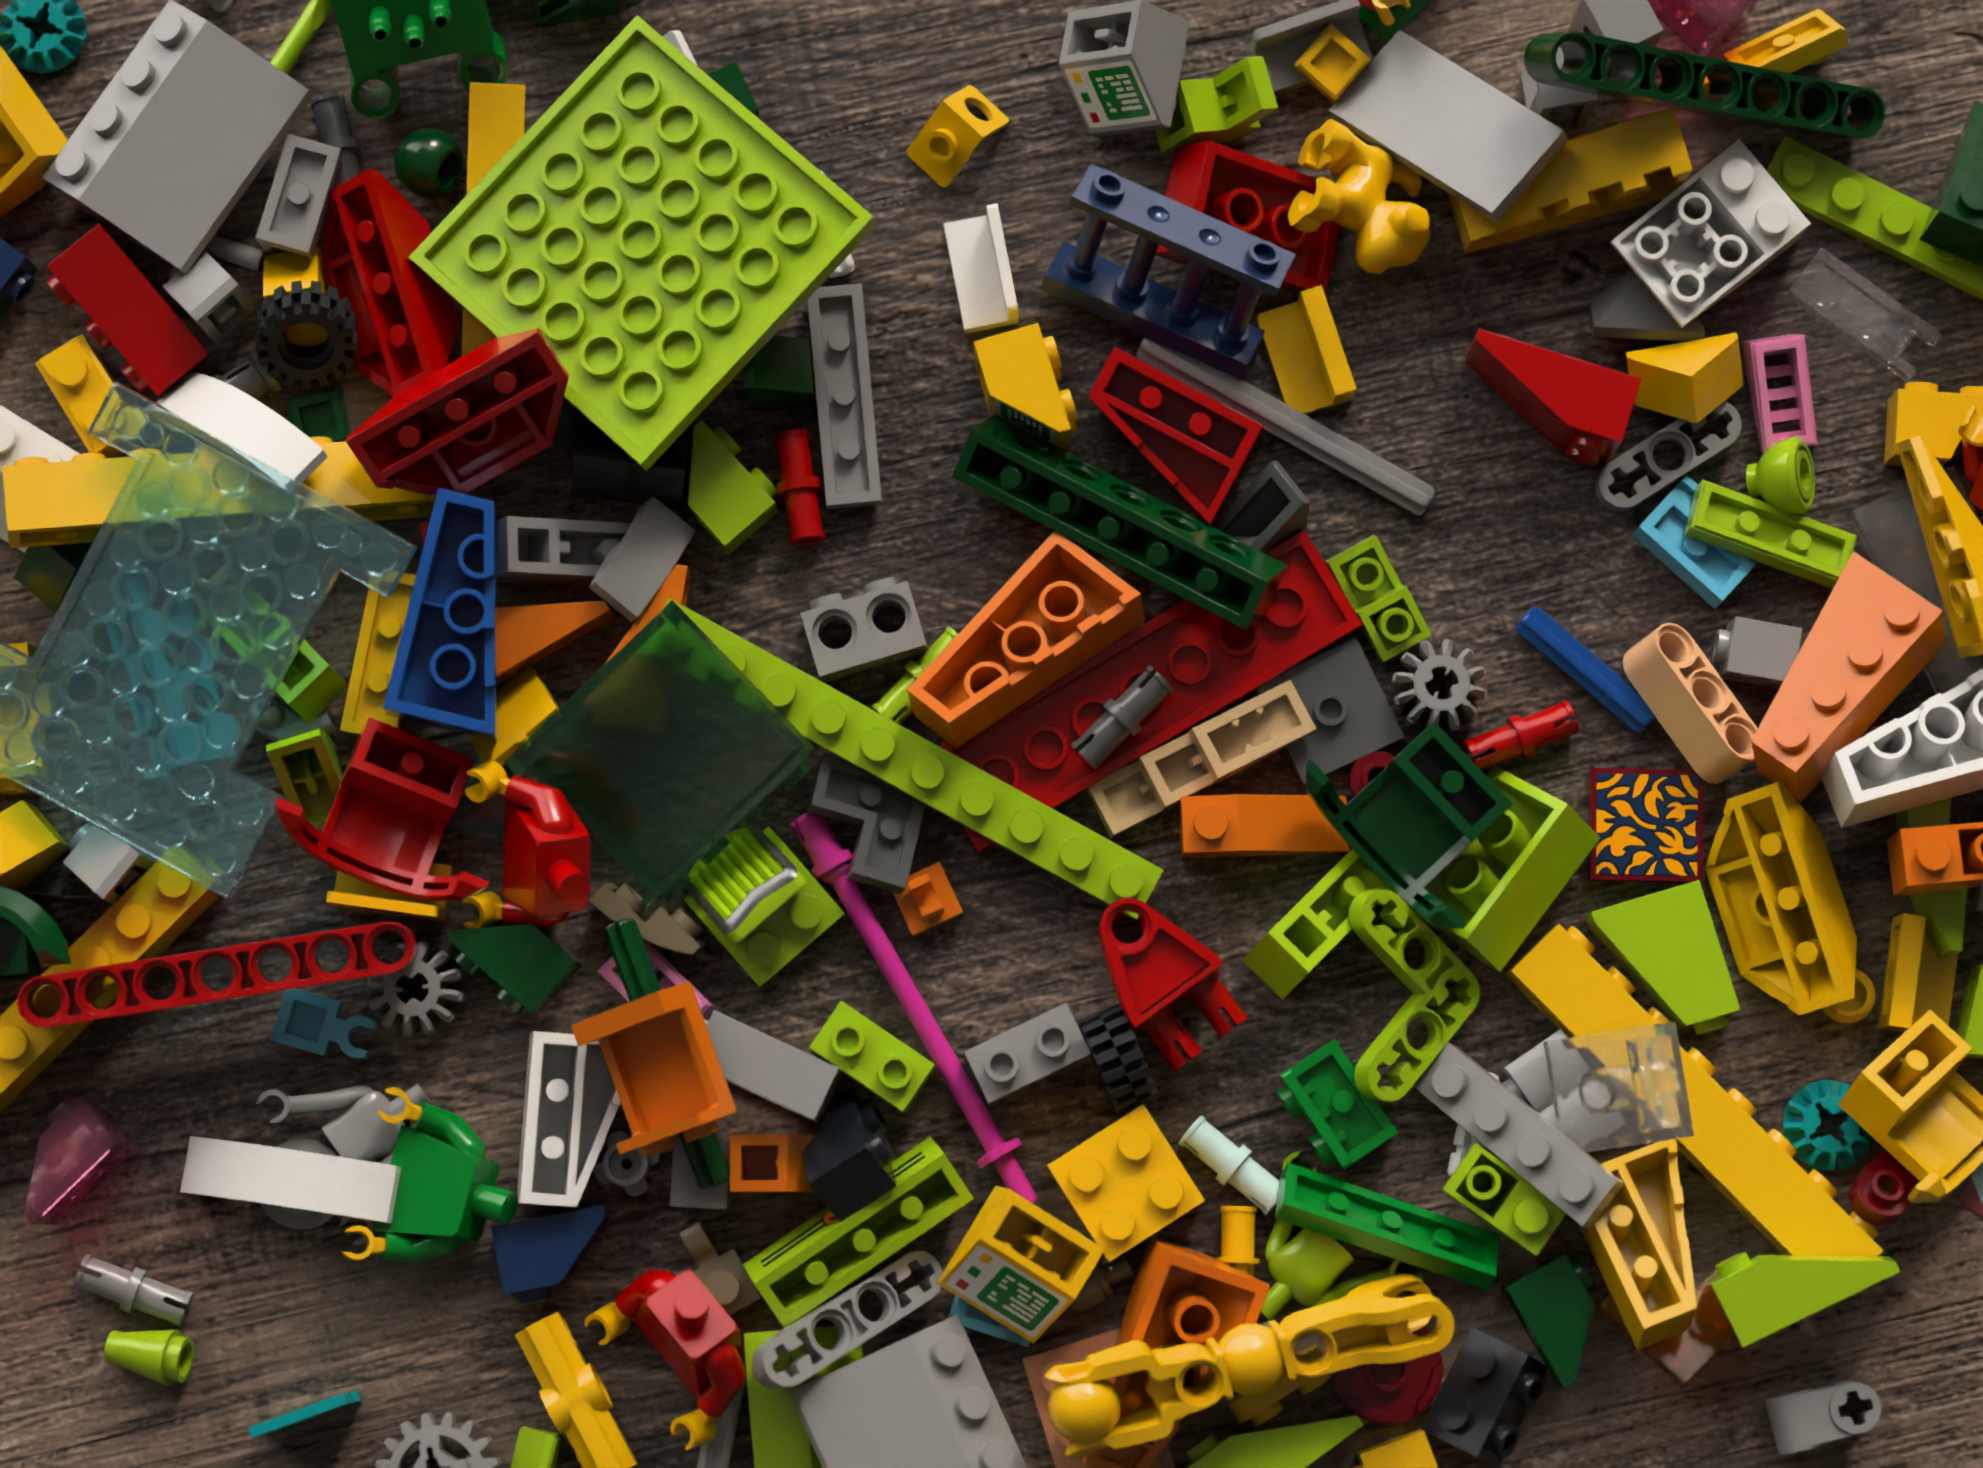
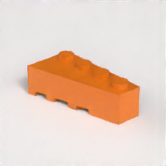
M1054 531L907 689L914 716L957 749L1145 622L1141 593L1066 536Z
M1853 551L1751 741L1757 772L1773 783L1782 781L1799 802H1802L1822 780L1821 776L1835 752L1858 740L1946 644L1943 610Z

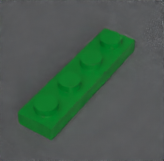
M1289 1162L1280 1176L1275 1218L1485 1290H1488L1496 1278L1499 1234Z

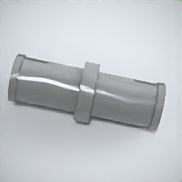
M86 1254L80 1264L83 1267L82 1271L101 1278L77 1271L73 1288L77 1290L82 1289L120 1303L119 1310L127 1313H132L136 1309L174 1323L175 1326H182L187 1316L184 1314L185 1310L167 1304V1302L189 1310L194 1296L193 1292H186L148 1278V1271L138 1267L132 1272L94 1258L93 1255Z

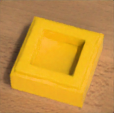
M1330 23L1293 65V68L1334 104L1372 59Z

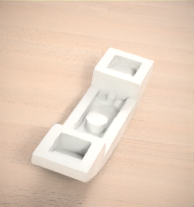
M185 373L145 410L149 419L184 437L190 431L243 460L253 476L289 496L328 457L318 444L281 415L245 392L205 374Z
M190 1136L180 1192L392 1224L401 1167L279 1147Z

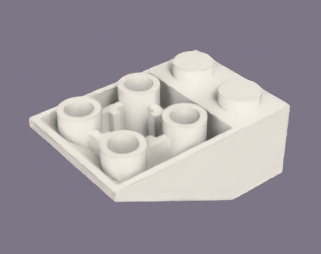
M1739 139L1613 239L1610 244L1677 324L1683 328L1797 242L1811 223Z

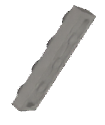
M862 283L819 287L808 298V310L827 510L881 505L882 494Z
M1448 1042L1414 1086V1088L1582 1227L1590 1229L1624 1185L1621 1180L1456 1045Z

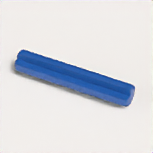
M1534 606L1529 609L1516 626L1518 634L1634 733L1639 734L1655 718V715L1635 688L1540 607Z

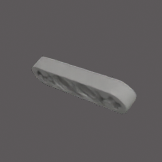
M913 1251L890 1261L764 1341L755 1350L752 1358V1369L755 1378L762 1386L770 1390L779 1391L802 1383L934 1298L941 1289V1286L936 1284L943 1273L940 1263L934 1256L925 1251ZM919 1268L923 1278L919 1280L918 1286L903 1290L897 1294L892 1285L909 1277L911 1270ZM865 1290L874 1292L881 1299L883 1305L882 1314L876 1322L864 1318L859 1310V1298ZM821 1318L831 1321L838 1330V1342L832 1350L820 1347L814 1337V1327ZM800 1346L805 1355L787 1364L785 1367L786 1371L776 1373L773 1370L772 1363L777 1360V1354H784Z

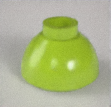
M1799 437L1786 438L1773 444L1764 452L1758 463L1748 464L1746 484L1750 496H1761L1769 505L1790 514H1805L1809 510L1815 496V471L1809 448Z

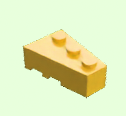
M1676 1135L1602 1163L1601 1165L1621 1180L1624 1185L1590 1229L1582 1227L1577 1223L1637 1350L1689 1330L1697 1309L1689 1239L1686 1236L1683 1212L1682 1186H1680L1677 1163Z

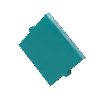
M357 1390L345 1392L250 1426L248 1429L251 1438L255 1439L353 1405L362 1400Z

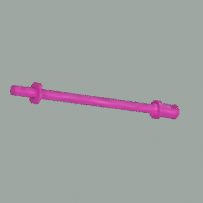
M807 812L798 817L789 826L794 830L814 865L811 873L816 880L822 879L824 883L831 884L983 1146L986 1154L976 1162L978 1167L982 1169L993 1164L1006 1188L1011 1189L1031 1203L1039 1200L1012 1151L1023 1145L1020 1138H1013L1007 1142L1004 1140L857 883L847 879L853 856L850 849L843 850L824 816Z

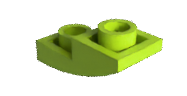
M1372 535L1324 561L1362 622L1361 629L1382 662L1432 636L1407 586L1401 584L1377 536Z

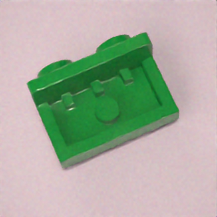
M1334 1038L1279 1075L1277 1078L1283 1087L1277 1090L1276 1094L1294 1120L1302 1115L1315 1133L1308 1138V1142L1325 1167L1335 1162L1339 1170L1343 1171L1398 1134V1131L1376 1100L1366 1098L1360 1093L1355 1083V1068Z

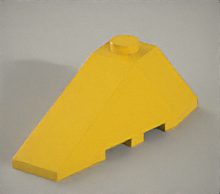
M1916 436L1896 444L1958 657L1960 659L1983 655V526L1922 437Z

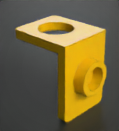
M968 85L941 102L906 151L907 156L941 187H947L952 183L981 142L1003 129L1009 122V119L974 86ZM965 103L979 108L987 116L988 121L980 120L972 115L966 108Z

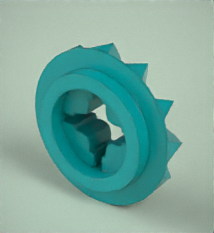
M11 0L6 11L0 14V42L3 49L16 65L27 71L50 73L63 69L77 58L84 47L87 37V22L81 7L75 0ZM48 12V22L62 35L57 33L52 35L43 34L40 41H37L35 44V35L24 25V22L29 24L31 21L38 23L42 20L43 15H46Z
M1827 1079L1812 1082L1798 1090L1788 1102L1783 1116L1784 1137L1797 1150L1795 1156L1806 1165L1826 1171L1843 1169L1857 1163L1872 1145V1136L1849 1115L1844 1117V1122L1838 1126L1841 1134L1840 1138L1844 1145L1839 1140H1835L1830 1134L1822 1137L1818 1136L1812 1140L1809 1137L1816 1132V1128L1822 1123L1818 1116L1820 1112L1815 1104L1818 1105L1820 1110L1824 1109L1828 1115L1844 1113L1845 1111L1838 1103L1851 1087L1850 1084Z

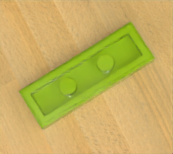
M1702 480L1695 488L1684 533L1685 536L1832 589L1854 551L1857 535L1799 514L1780 511L1764 501L1706 480Z

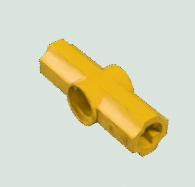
M556 1312L515 1334L542 1387L539 1393L544 1406L560 1434L567 1435L582 1468H631L637 1465L638 1462L611 1412L613 1404L593 1365L591 1363L586 1364L578 1344L574 1340L561 1313Z

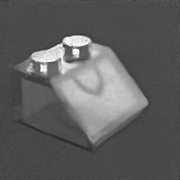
M1675 1022L1630 1027L1543 1042L1557 1129L1585 1152L1694 1136Z

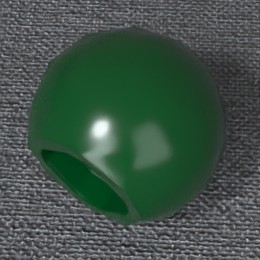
M420 128L411 132L399 142L394 155L395 173L402 186L415 196L435 198L445 194L457 184L463 169L462 152L455 139L444 131Z

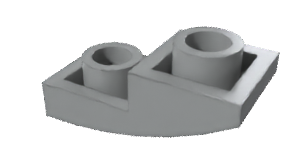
M652 496L641 505L622 541L608 552L589 588L630 622H633L661 587L691 540L695 530L656 497Z

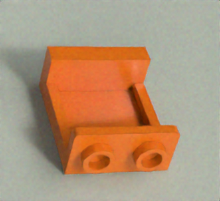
M690 981L657 991L571 1025L578 1047L599 1040L632 1132L630 1139L616 1143L619 1155L637 1148L640 1149L643 1158L675 1147L672 1135L681 1132L684 1134L686 1143L719 1131L716 1119L737 1112Z

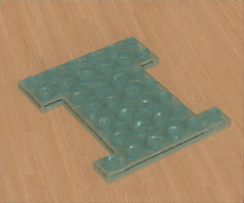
M113 382L87 433L133 457L137 461L33 658L0 640V774L222 897L228 898L232 896L276 814L274 807L277 797L284 799L282 795L236 771L235 768L336 578L342 572L385 597H391L418 546L121 383Z

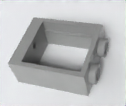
M716 1010L713 1011L709 1021L704 1019L726 1081L820 1124L843 1075V1072L838 1067Z

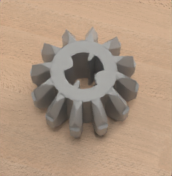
M1444 639L1439 649V655H1435L1431 643L1425 640L1419 644V654L1422 661L1408 652L1402 656L1400 661L1410 673H1394L1391 682L1398 687L1409 690L1396 695L1393 703L1396 707H1403L1410 703L1414 705V708L1405 719L1409 725L1416 723L1421 714L1428 716L1426 728L1433 721L1439 726V720L1443 717L1446 728L1450 733H1454L1460 728L1457 713L1470 721L1477 717V709L1468 700H1485L1487 690L1479 686L1470 685V683L1484 677L1486 672L1482 666L1466 670L1464 667L1473 655L1472 650L1469 648L1464 649L1458 658L1455 659L1451 657L1453 641ZM1433 674H1440L1441 682L1445 677L1450 680L1452 687L1446 693V699H1437L1438 692L1433 696L1428 693L1426 687L1432 681Z
M426 942L418 943L414 961L406 969L387 974L385 980L370 977L367 985L371 988L384 990V995L375 997L369 1002L370 1009L379 1011L391 1007L383 1017L381 1024L385 1028L391 1029L403 1018L402 1035L408 1038L414 1036L418 1020H420L426 1035H435L437 1033V1026L433 1019L434 1015L437 1014L448 1023H452L455 1020L453 1012L443 1007L446 1000L456 1003L464 1001V994L462 992L447 988V985L458 982L463 978L462 972L459 969H450L440 973L448 964L450 955L442 950L429 961L430 945ZM404 944L395 946V954L398 961L405 954L406 946ZM382 956L379 957L381 961L387 964H393L390 960ZM425 977L428 984L423 985L422 988L428 991L426 998L422 1002L414 998L406 1002L404 995L410 994L409 991L404 989L406 982L410 978L419 982Z

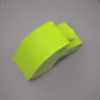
M1263 56L1246 57L1213 78L1179 80L1176 108L1173 113L1171 127L1155 130L1161 152H1175L1177 148L1208 140L1220 144L1260 128L1259 119L1278 109Z

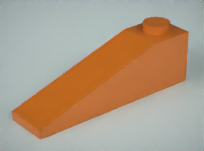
M1151 1235L1130 1292L1115 1346L1132 1340L1145 1342L1150 1350L1169 1348L1186 1343H1197L1205 1346L1207 1345L1206 1339L1211 1337L1218 1344L1224 1334L1240 1324H1256L1270 1285L1204 1253ZM1195 1365L1191 1367L1184 1375L1183 1385L1196 1386L1202 1383L1208 1374V1366ZM1146 1370L1107 1378L1114 1384L1120 1396L1121 1412L1119 1419L1147 1410L1152 1406V1397L1145 1390ZM1184 1417L1174 1420L1173 1431L1163 1439L1116 1450L1108 1446L1084 1456L1083 1464L1092 1468H1149L1180 1429L1179 1423Z

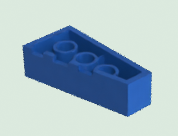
M438 488L383 709L386 715L497 741L495 504L491 500Z

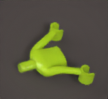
M1301 1151L1293 1152L1286 1156L1282 1164V1172L1288 1162L1290 1163ZM1317 1166L1312 1171L1317 1172ZM1276 1218L1265 1251L1268 1270L1276 1283L1268 1290L1261 1313L1271 1321L1292 1298L1305 1306L1313 1307L1340 1299L1364 1283L1395 1275L1396 1267L1403 1261L1393 1259L1386 1269L1350 1278L1331 1287L1338 1276L1355 1259L1334 1238L1303 1228L1297 1236L1286 1243L1294 1224ZM1420 1271L1415 1276L1422 1280L1423 1271Z

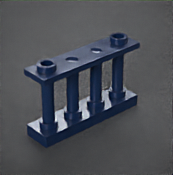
M1091 163L1069 204L1087 212L1077 245L1074 246L1065 241L1062 243L1044 276L1040 290L1242 380L1265 330L1249 324L1260 293L1265 291L1271 295H1277L1296 254ZM1108 222L1139 235L1127 269L1097 256ZM1159 245L1190 258L1178 291L1147 278ZM1210 267L1241 281L1228 314L1198 301Z

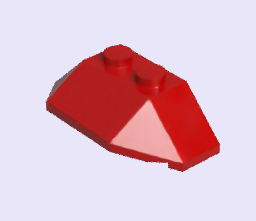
M368 169L329 191L328 206L331 207L325 226L321 266L328 288L332 286L338 290V301L346 296L351 303V312L355 311L357 351H355V361L352 366L372 382L386 389L385 392L394 398L402 390L446 366L460 329V323L452 297L409 258L411 253L431 233L429 223L377 169Z
M539 328L497 337L399 392L346 438V443L376 487L393 489L395 487L429 495H437L438 488L466 494L553 444L569 374Z

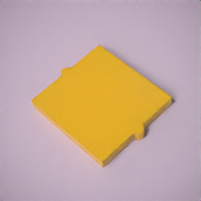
M529 664L500 689H497V741L469 734L466 735L482 763L496 761L503 766L522 749H528L532 745V741L561 718L563 714L537 671Z

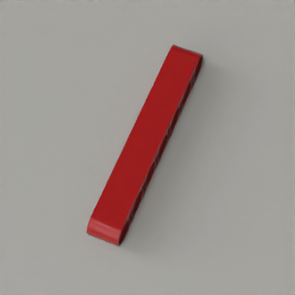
M380 922L48 974L29 979L21 987L17 997V1007L20 1015L27 1023L36 1027H53L396 973L406 969L414 961L417 954V941L414 933L407 926L398 922ZM389 930L399 933L404 938L406 944L403 958L394 964H387L381 961L375 952L377 938L383 932ZM332 939L342 942L349 953L346 966L337 973H330L324 970L318 960V952L321 946L326 941ZM275 948L285 951L291 960L289 975L279 982L268 979L263 974L261 968L264 955L269 950ZM218 957L227 960L234 970V979L231 985L222 991L211 988L205 979L207 964ZM161 966L170 969L177 980L174 993L165 1000L154 997L148 988L150 973ZM101 976L112 978L119 988V997L116 1003L107 1009L97 1006L91 997V986ZM43 985L54 987L61 997L59 1011L50 1018L40 1015L35 1010L33 1004L36 991Z

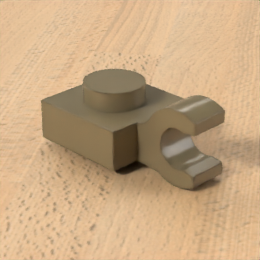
M701 1221L679 1233L689 1253L699 1267L693 1270L694 1274L729 1316L762 1298L744 1269L743 1262L735 1247L719 1255Z

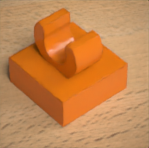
M940 861L909 875L906 889L901 894L892 892L912 937L964 914Z

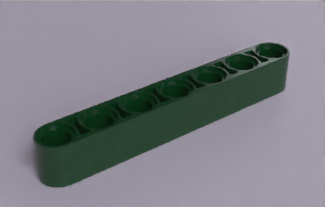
M1582 32L1540 34L1529 42L1524 53V65L1527 73L1534 81L1541 84L1666 108L1674 106V109L1829 139L1869 138L1881 129L1885 119V106L1882 98L1875 91L1868 88ZM1559 47L1564 54V62L1561 69L1558 68L1556 63V53ZM1608 57L1611 58L1613 64V72L1610 79L1606 73ZM1657 67H1659L1661 71V83L1659 87H1657L1655 82V72ZM1706 76L1709 80V92L1707 97L1704 92L1703 84ZM1754 86L1757 91V100L1755 105L1752 101V90ZM1801 96H1803L1804 99L1803 113H1801L1800 111ZM1848 106H1850L1851 109V118L1849 122L1847 119Z

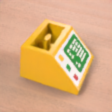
M1035 323L974 341L975 368L990 417L996 414L1065 451L1070 450V435L1077 432L1076 421H1078L1069 388L1059 391L1056 382L1061 380L1059 369L1062 368L1053 336L1043 338L1039 323Z
M995 1185L936 1284L1034 1344L1076 1299L1105 1249L1011 1189Z

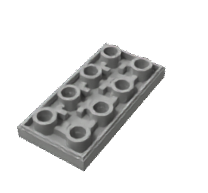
M1398 30L1329 109L1333 120L1346 126L1351 132L1373 146L1384 149L1392 158L1495 223L1499 221L1568 141L1565 131L1401 30Z

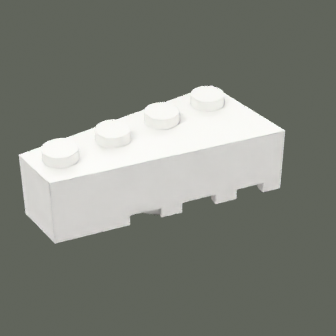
M1983 668L1970 675L1965 682L1941 695L1939 693L1924 701L1919 708L1900 719L1895 718L1835 752L1821 778L1841 828L1983 789Z

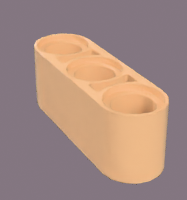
M1674 623L1662 624L1624 654L1623 667L1629 681L1693 770L1702 779L1715 784L1724 782L1755 760L1751 741L1758 728L1697 643L1684 628Z

